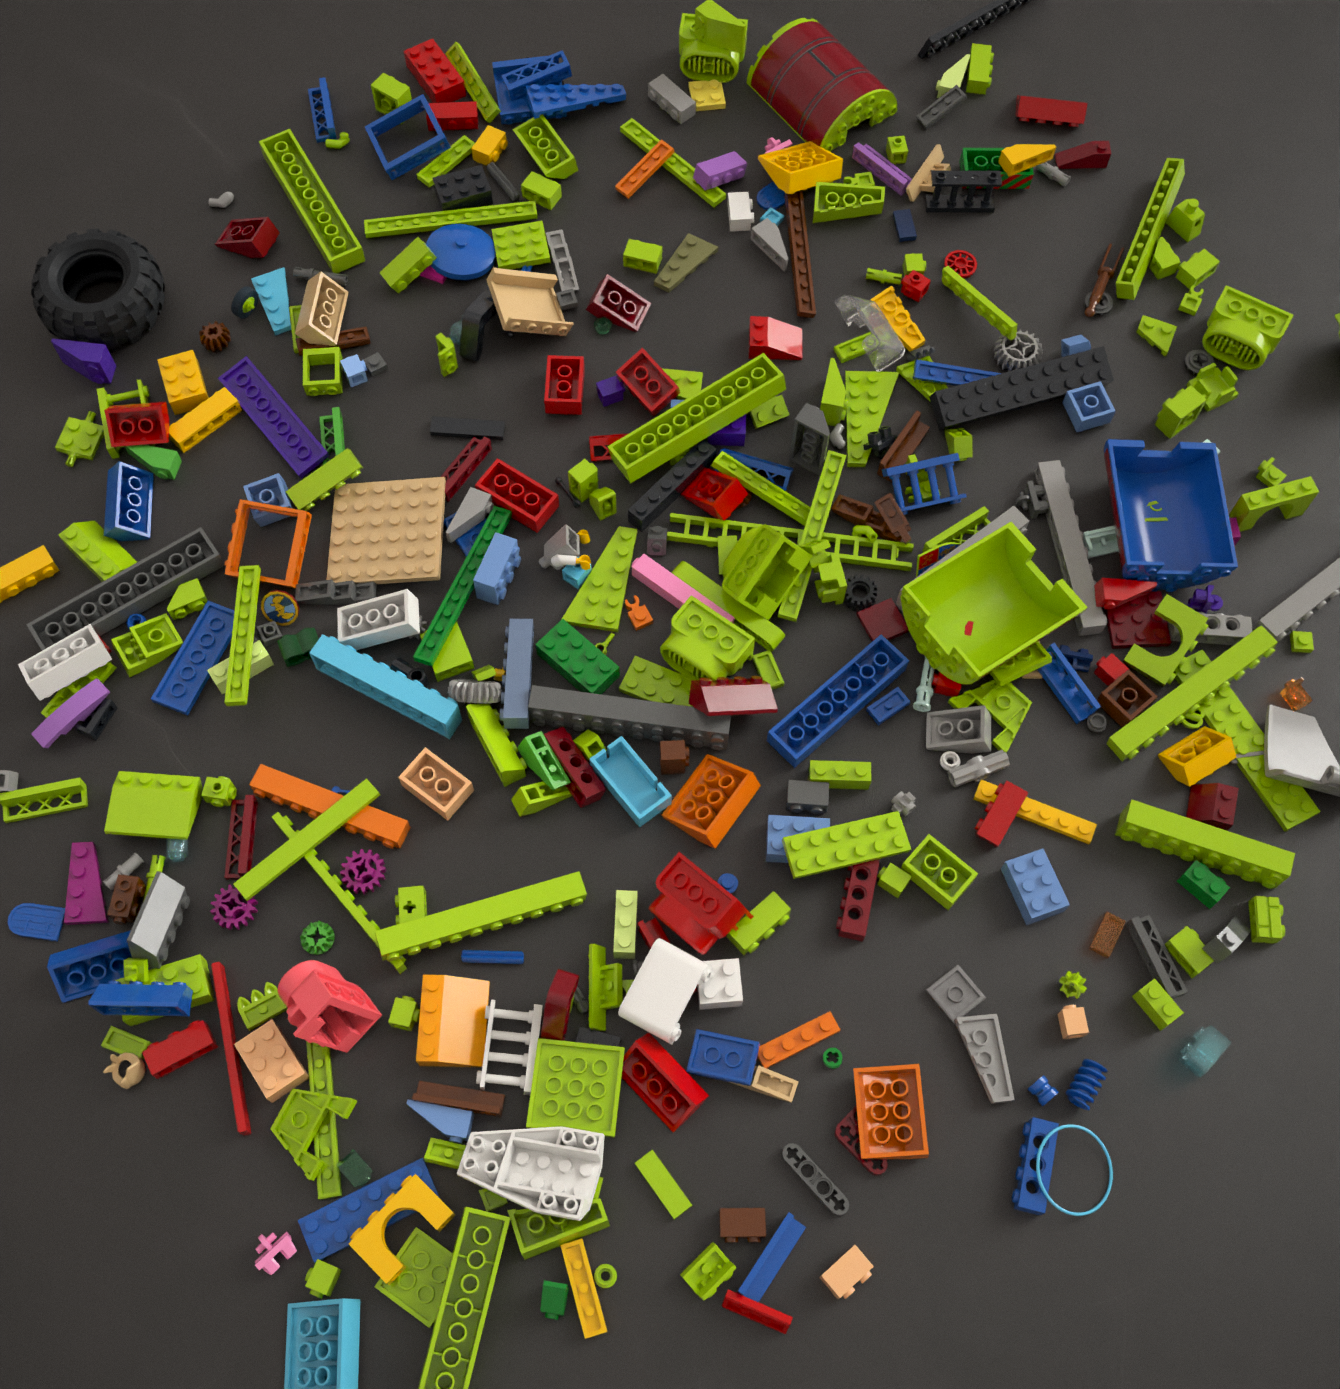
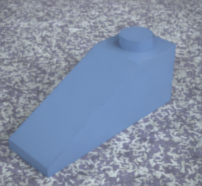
M407 1099L406 1104L443 1135L450 1138V1142L462 1144L463 1141H468L474 1119L472 1111Z

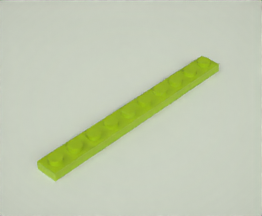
M527 201L364 220L366 238L434 231L450 224L477 226L538 219L536 202Z
M828 450L799 546L813 540H821L846 455ZM809 563L798 577V580L793 584L787 596L782 600L778 617L794 622L797 621L812 571Z
M277 812L272 816L274 822L288 839H291L299 832V830L294 831L291 828L293 823L286 815L282 817ZM313 848L303 857L378 947L375 931L380 930V928L373 920L370 922L365 917L367 912L361 905L356 906L353 903L354 896L348 889L343 891L340 887L342 885L340 879L335 874L333 876L329 874V866L323 859L319 861L315 857L318 853ZM400 955V958L390 961L399 974L407 969L404 965L406 959L403 955Z

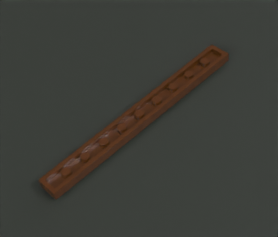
M800 190L794 194H786L784 191L797 316L814 318L816 308L803 191Z

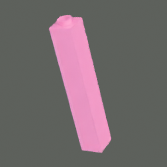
M643 554L640 558H636L631 565L632 576L678 609L692 595L734 624L735 618L647 555Z

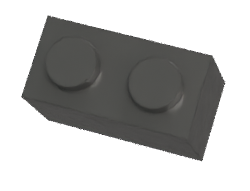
M788 780L786 810H791L795 813L811 811L813 814L827 812L829 783Z

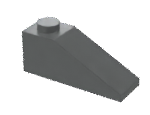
M1235 915L1202 949L1219 964L1245 940L1251 930Z

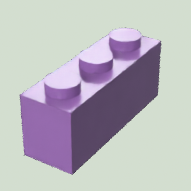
M733 151L696 164L693 179L704 190L715 188L742 178L745 174L747 162Z

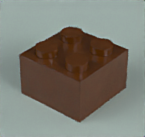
M1128 669L1101 692L1097 702L1123 728L1150 708L1158 696Z

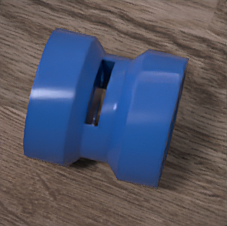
M1044 1075L1028 1088L1031 1094L1037 1096L1038 1102L1042 1106L1059 1093L1055 1087H1051L1048 1084V1079Z

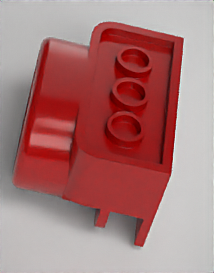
M680 852L657 877L656 887L661 893L649 906V910L700 955H705L718 939L724 938L732 929L736 932L739 929L736 924L744 914L749 919L754 917L737 898Z

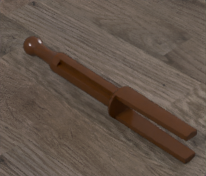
M1112 244L1108 245L1098 269L1097 282L1089 298L1090 304L1085 310L1086 317L1094 316V309L1100 303L1108 281L1114 277L1124 248H1121L1112 270L1104 266Z

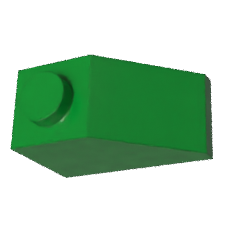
M544 1280L540 1311L545 1313V1318L558 1320L559 1315L564 1316L569 1291L567 1284Z

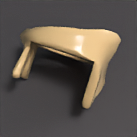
M127 1052L120 1054L118 1057L114 1054L110 1055L112 1064L105 1068L103 1073L112 1072L113 1080L119 1086L129 1089L142 1080L145 1074V1064L140 1057ZM127 1060L131 1063V1066L126 1069V1075L123 1078L120 1076L118 1068L122 1061Z

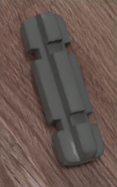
M577 986L573 1002L575 1005H578L577 1009L579 1012L584 1014L589 1011V1004L587 1000L585 1001V997Z

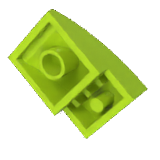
M167 613L129 628L130 632L111 639L113 649L129 677L139 674L161 662L177 651L183 644Z

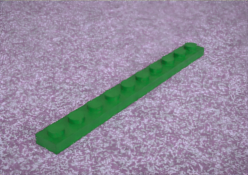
M497 506L493 507L413 656L414 661L433 666L474 589L473 579L495 532L503 534L512 517V511Z

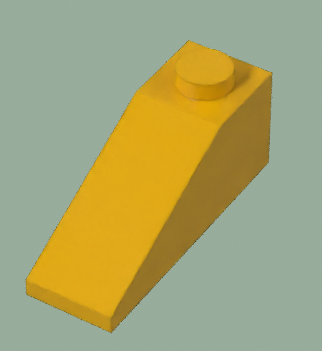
M1016 144L1006 147L1001 151L998 163L1010 177L1052 160L1056 146Z

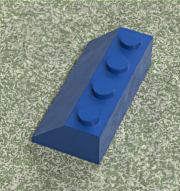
M120 461L108 470L104 536L119 541L150 539L154 473Z
M131 930L50 955L47 969L62 1003L93 994L99 984H107L108 981H115L124 977L123 960L132 958L127 943Z
M108 981L107 984L98 985L88 1005L102 1015L190 1016L193 990L183 982H173V985H165L163 982H151V985H143L142 982L130 981L129 984H121L119 981Z

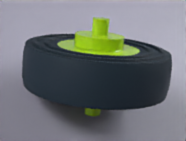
M248 286L241 288L232 301V313L241 319L247 318L258 304V292Z

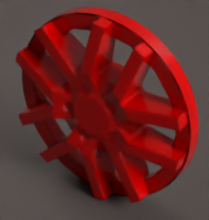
M964 250L952 251L946 256L944 262L945 267L950 264L949 267L954 268V271L958 272L962 278H969L977 268L976 258Z

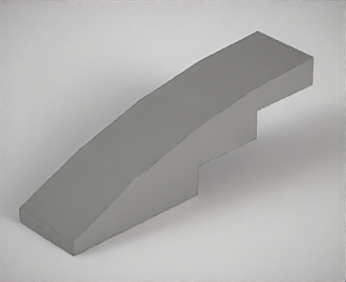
M563 230L546 232V240L561 291L573 289L574 292L579 291Z

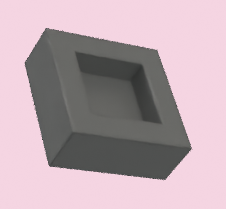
M573 289L556 293L561 311L578 307Z
M379 352L363 359L372 377L388 369L386 362Z

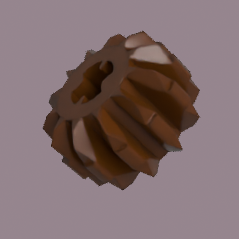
M215 321L214 324L208 322V326H202V330L199 331L200 342L207 351L211 349L215 352L219 349L222 352V347L228 348V343L231 342L230 331L223 323L219 324Z

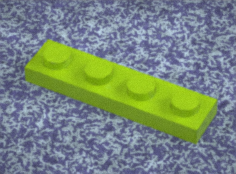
M465 135L450 146V149L444 151L417 173V179L430 188L433 185L432 178L447 174L472 153L471 148L475 143Z

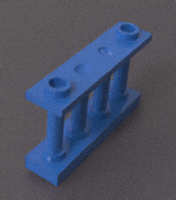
M958 453L882 469L883 477L889 476V479H892L895 499L904 515L908 514L907 510L950 501V504L961 502V498L967 497L966 494H958L952 466L954 461L959 460ZM940 464L945 467L950 496L940 498L935 474L936 465ZM925 468V471L928 473L933 500L922 502L917 477L918 469ZM907 472V475L910 476L915 501L914 505H904L899 477H901L900 473Z

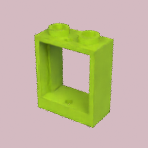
M339 347L303 349V388L306 396L343 393V370L340 362L342 354ZM335 364L334 380L310 381V366Z

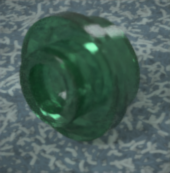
M600 317L595 320L594 329L601 335L607 334L611 329V321L608 318Z

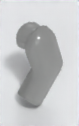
M225 192L218 199L209 198V206L226 208L233 201L234 195L232 192Z
M840 423L836 424L829 436L832 444L838 449H842L846 443L841 436L844 426Z

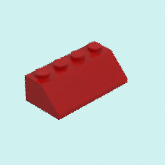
M1017 95L1016 117H1020L1019 121L1029 122V119L1033 118L1036 119L1037 123H1046V120L1053 121L1052 124L1055 125L1069 122V126L1079 127V124H1084L1088 103Z
M649 1032L636 1040L625 1053L622 1070L623 1080L673 1133L709 1097L702 1087Z

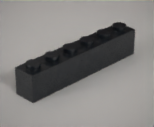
M704 439L698 442L628 509V522L643 532L681 495L704 468H709L716 458L717 449Z

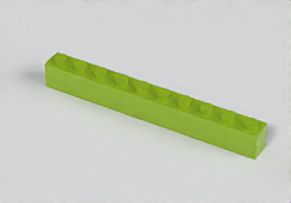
M1167 158L1117 278V298L1135 300L1184 178V159Z
M1262 625L1109 737L1106 744L1122 762L1127 758L1131 760L1139 753L1138 750L1143 746L1144 748L1149 747L1155 741L1154 738L1156 736L1162 737L1170 730L1168 727L1172 724L1178 725L1185 719L1184 716L1187 713L1193 714L1200 708L1199 704L1203 701L1208 703L1215 697L1214 693L1218 690L1222 692L1228 688L1230 681L1233 679L1239 680L1245 674L1244 671L1250 668L1252 670L1261 662V658L1271 656L1276 651L1274 647L1278 642Z
M578 871L375 931V936L382 961H394L399 959L400 955L407 953L408 955H414L421 952V949L427 947L434 949L447 941H450V943L458 942L467 935L471 937L478 936L487 929L492 931L498 930L504 924H518L524 918H538L544 915V912H558L564 909V906L571 905L574 907L581 905L586 900L587 893Z

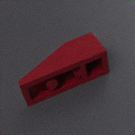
M1091 141L1055 153L1054 157L1056 166L1059 169L1106 168L1112 153L1109 141Z

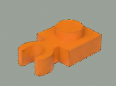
M635 595V603L630 604L626 599L625 607L630 610L628 617L637 631L653 624V618L645 605L639 606V598Z

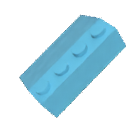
M342 1298L288 1304L284 1389H358L360 1299Z

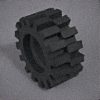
M856 574L853 578L850 576L848 581L846 580L847 589L843 603H847V608L852 606L853 611L858 608L859 612L863 608L866 609L873 606L878 590L877 585H874L875 581H869V576L865 579L863 578L864 575L861 574L860 578H858ZM855 588H861L866 591L867 595L864 598H858L853 595L852 591Z

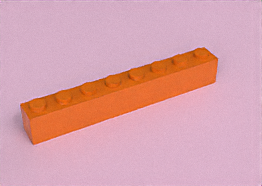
M260 764L249 784L254 795L263 799L265 797L271 798L272 802L281 806L283 804L289 805L292 810L299 813L304 811L314 819L344 797L263 764ZM369 805L342 825L346 831L352 834L358 832L363 834L364 838L370 841H375V839L381 841L384 846L391 849L394 847L401 848L411 828L408 820Z

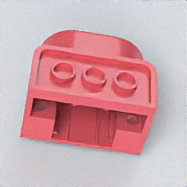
M308 960L295 965L284 974L278 984V995L288 1008L286 1011L288 1021L298 1028L293 1033L294 1036L304 1039L309 1043H317L321 1047L326 1046L348 1053L382 1016L364 990L358 985L346 981L336 968L316 960Z

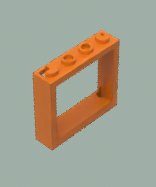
M240 499L238 509H235L236 521L231 529L233 534L232 540L228 544V560L224 564L226 565L225 575L235 578L239 576L238 568L250 509L297 517V523L286 578L281 580L260 576V582L296 589L312 514L303 510Z

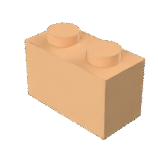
M854 1245L819 1278L837 1299L842 1296L846 1299L855 1291L853 1286L858 1281L864 1283L872 1275L870 1270L874 1266L859 1248Z

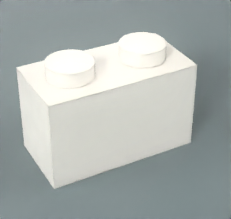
M728 193L727 208L730 231L751 230V223H754V212L750 211L753 208L752 199H749V193Z

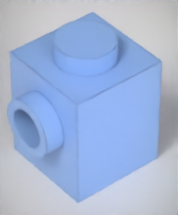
M357 354L340 360L343 372L351 387L368 381L365 373L367 371L364 360L360 361Z

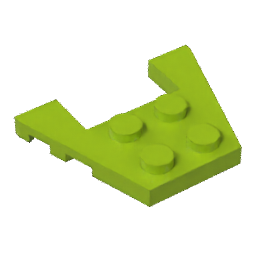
M995 679L981 685L979 688L968 690L960 696H954L949 699L948 703L954 709L970 707L974 702L979 706L985 705L991 717L1004 728L991 743L999 751L1003 750L1006 753L1032 704L1012 683L1009 682L1000 687Z
M291 1090L271 1127V1131L283 1147L290 1152L295 1163L305 1172L304 1175L307 1179L314 1181L324 1164L322 1160L307 1152V1149L328 1111L331 1110L339 1116L348 1119L357 1100L305 1090Z

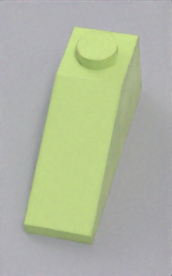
M969 54L965 55L943 73L942 79L938 80L935 89L938 91L937 98L943 96L955 85L961 88L970 59Z

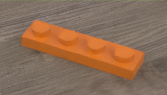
M661 139L615 186L616 190L629 199L674 153V148Z
M831 1011L761 1045L757 1057L762 1067L767 1069L840 1032V1028Z

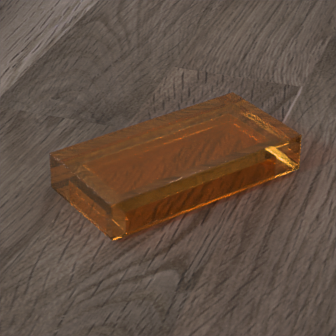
M1107 911L1089 949L1109 958L1126 921Z

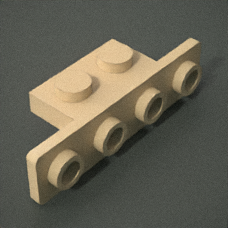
M940 144L934 147L907 186L906 192L910 202H914L921 191L934 192L935 187H932L931 170L951 171L950 164L941 163L944 155Z

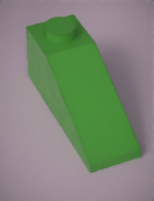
M149 445L124 446L129 455L159 478L175 479L182 462L177 451Z
M542 731L523 739L517 747L527 766L552 790L571 783Z

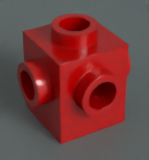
M912 270L909 275H905L902 279L901 292L919 303L928 292L931 280L923 274Z

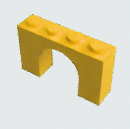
M416 1174L413 1177L411 1175L402 1182V1188L398 1193H392L384 1201L385 1206L380 1211L376 1210L367 1219L369 1223L363 1229L361 1227L358 1228L350 1237L352 1240L349 1245L388 1285H391L406 1269V1266L386 1245L385 1228L389 1220L400 1211L414 1210L421 1213L440 1232L455 1216V1213Z

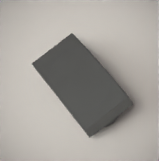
M272 621L257 626L256 631H254L253 643L260 640L264 648L280 640L283 636L276 622Z

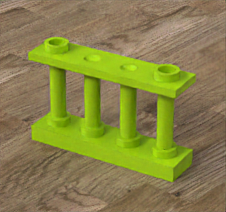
M141 379L137 380L138 390L111 395L107 394L104 387L97 389L106 448L112 459L120 458L119 450L124 446L111 447L104 410L113 405L114 402L140 397L141 404L148 403L147 397L150 396L148 387L143 385Z

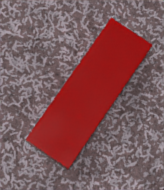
M729 1289L722 1303L723 1308L783 1334H786L793 1318Z

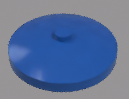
M450 224L435 230L429 236L426 243L437 257L430 266L439 274L451 279L470 280L486 274L495 263L496 252L493 240L486 232L471 225Z

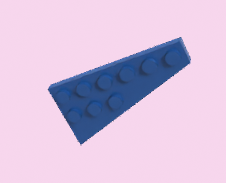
M532 84L525 86V93L534 119L539 118L540 114L546 113L547 116H550L555 111L565 113L584 109L589 104H592L593 107L599 106V102L603 101L613 103L626 100L625 89L620 84Z

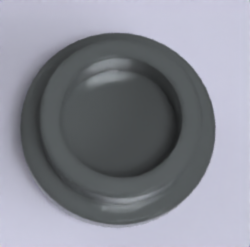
M1100 713L1090 715L1086 722L1087 727L1096 733L1104 731L1107 726L1105 716Z

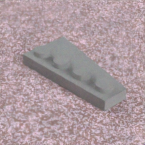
M997 1014L956 1017L954 1019L955 1024L991 1104L1014 1101Z

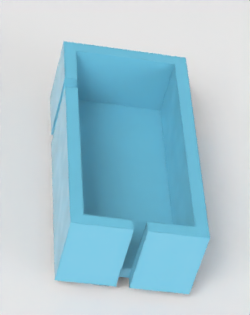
M622 736L607 746L609 758H607L606 750L602 749L589 759L590 765L597 777L639 828L671 805L672 795L661 782L658 783L657 777Z

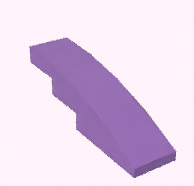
M94 679L48 716L32 732V736L43 748H49L61 734L66 735L79 720L84 721L108 696L110 691L99 679Z

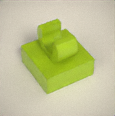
M127 958L123 960L124 982H146L149 980L148 959Z

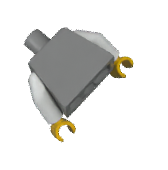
M565 524L545 543L544 556L539 559L540 565L545 569L552 565L555 569L559 570L565 565L576 566V564H580L583 570L590 569V557L588 555L580 556L579 539L582 544L590 542L588 531L583 529L576 533Z

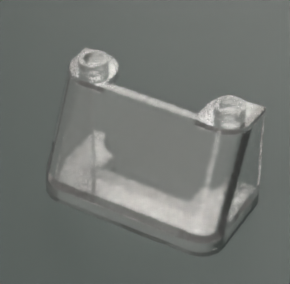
M843 295L834 301L848 326L854 323L861 328L866 324L872 333L863 340L862 346L877 372L885 369L904 355L905 348L875 301L852 295Z

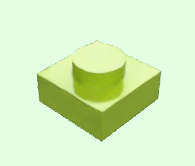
M1291 632L1292 652L1311 653L1314 650L1312 632Z

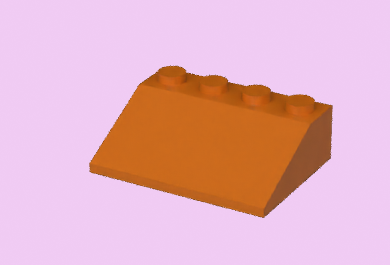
M707 754L661 816L699 842L716 848L761 785L752 771Z
M920 1065L853 1068L861 1159L928 1158L929 1151Z

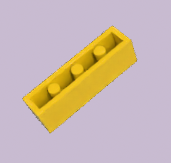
M225 387L206 401L201 402L195 409L186 413L177 422L169 426L170 440L185 453L240 413L242 409L239 401Z
M44 545L0 567V603L60 571Z

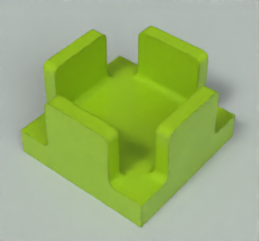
M1212 363L1200 369L1196 378L1188 381L1186 385L1187 387L1191 385L1201 395L1204 393L1207 395L1204 406L1207 412L1237 398L1239 395L1234 388L1238 378L1228 366L1224 367L1221 372L1218 367L1216 368L1217 365Z
M838 552L830 553L828 562L813 568V572H819L821 580H816L814 583L816 592L822 603L835 601L836 605L843 604L847 583Z

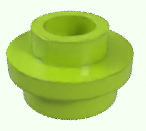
M602 1264L595 1270L594 1279L599 1287L610 1288L617 1280V1273L613 1266ZM603 1272L610 1274L609 1280H602L601 1275Z

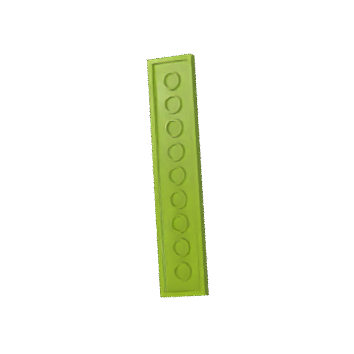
M1203 649L1186 657L1187 660L1181 668L1177 666L1173 672L1176 674L1175 679L1180 685L1211 663ZM1230 686L1222 692L1218 690L1214 693L1215 697L1208 703L1203 701L1199 704L1205 711L1204 719L1210 728L1232 738L1236 754L1245 755L1249 752L1264 751L1265 734ZM1264 755L1236 759L1238 761L1237 766L1284 832L1320 813V810L1302 786L1265 776Z

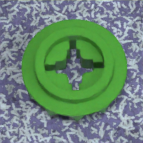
M321 921L310 922L306 928H303L302 935L300 936L301 945L310 954H323L334 943V931L327 923ZM319 931L320 936L325 938L318 939V942L315 944V940L310 937L315 936L316 932Z

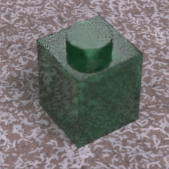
M355 1149L337 1164V1167L355 1188L359 1184L361 1186L365 1185L371 1179L372 1169Z

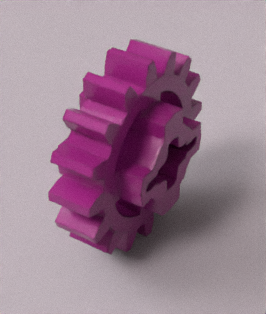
M360 849V854L353 851V857L346 856L345 858L348 862L341 864L342 868L345 869L340 871V875L344 877L342 882L347 884L346 887L349 891L353 889L355 894L362 890V893L366 895L368 889L373 893L375 885L381 887L379 880H385V876L382 874L387 872L386 868L383 867L385 863L383 859L379 860L380 856L378 853L373 855L370 849L367 853ZM372 862L375 863L377 870L372 868ZM350 873H352V875H355V881L351 880Z
M231 884L228 885V890L226 891L221 888L222 894H215L214 896L217 901L211 902V905L215 907L210 910L211 914L215 915L213 917L216 923L219 922L222 928L226 926L228 930H232L233 926L240 930L241 924L247 927V920H254L251 914L258 911L253 907L258 904L256 899H253L255 895L245 904L242 902V894L237 888L234 889ZM221 910H223L224 912H226V914H225L226 918H224V917L222 916Z

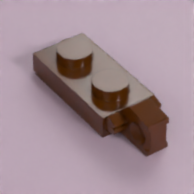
M889 493L875 501L874 504L896 539L901 536L905 544L912 541L908 534L911 530L910 524L892 494Z

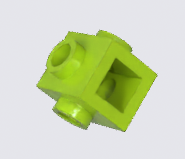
M207 777L201 796L207 803H211L213 806H230L232 800L236 797L237 789L227 777Z

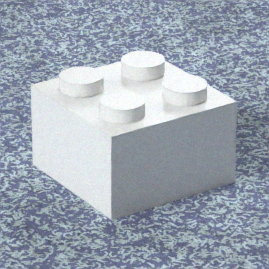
M739 958L703 961L712 967V975L707 983L697 984L699 1010L742 1006L743 995Z

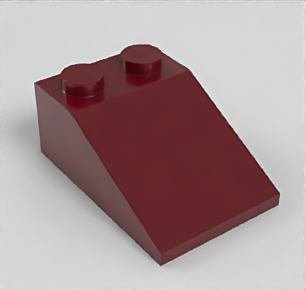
M269 217L234 219L229 222L215 245L250 258H263L268 254L272 244L276 242L280 232Z
M607 274L599 282L585 310L600 320L637 332L651 303Z

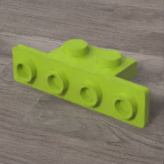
M589 944V1028L597 1031H606V1010L618 1008L623 1002L622 964L606 965V948L597 944Z

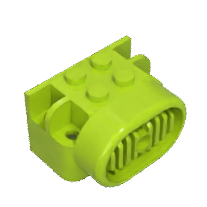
M682 13L679 29V54L681 55L679 64L683 74L695 81H711L715 79L718 82L726 83L733 80L738 74L739 63L744 60L746 53L748 20L738 19L746 25L745 49L743 53L708 45L694 35L695 14Z
M1226 285L1207 321L1208 328L1202 339L1203 347L1212 357L1242 370L1257 369L1264 364L1268 354L1273 353L1293 314Z
M764 524L744 533L726 558L722 570L724 578L722 588L735 600L769 620L813 556L770 526Z
M691 595L673 616L671 634L661 645L660 652L664 660L674 670L690 681L699 680V678H709L715 681L717 677L726 678L727 676L734 675L742 669L743 663L746 660H752L755 638Z

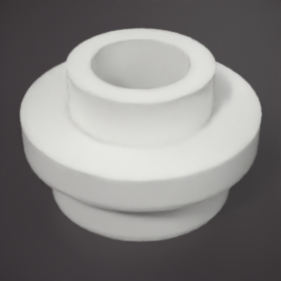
M947 751L942 754L940 764L948 771L960 765V758L955 752ZM946 760H952L953 764H948Z

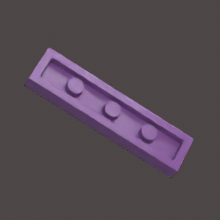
M858 142L854 145L852 154L854 160L902 196L906 192V188L912 178L868 144L863 146Z

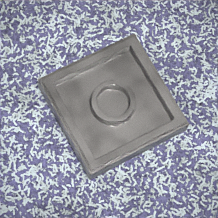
M956 965L925 991L953 1025L955 1024L954 1019L956 1017H964L986 998L959 965Z

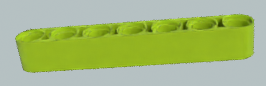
M681 561L671 572L735 618L734 624L753 636L755 642L766 650L773 652L785 638V634L780 628L735 600L721 586L687 562Z

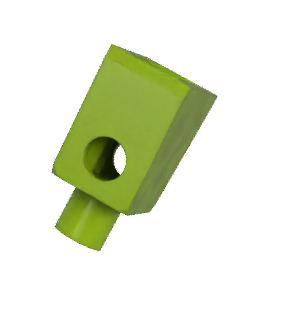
M1186 199L1178 204L1165 222L1186 242L1191 241L1201 233L1205 213L1198 207L1199 201L1197 199Z

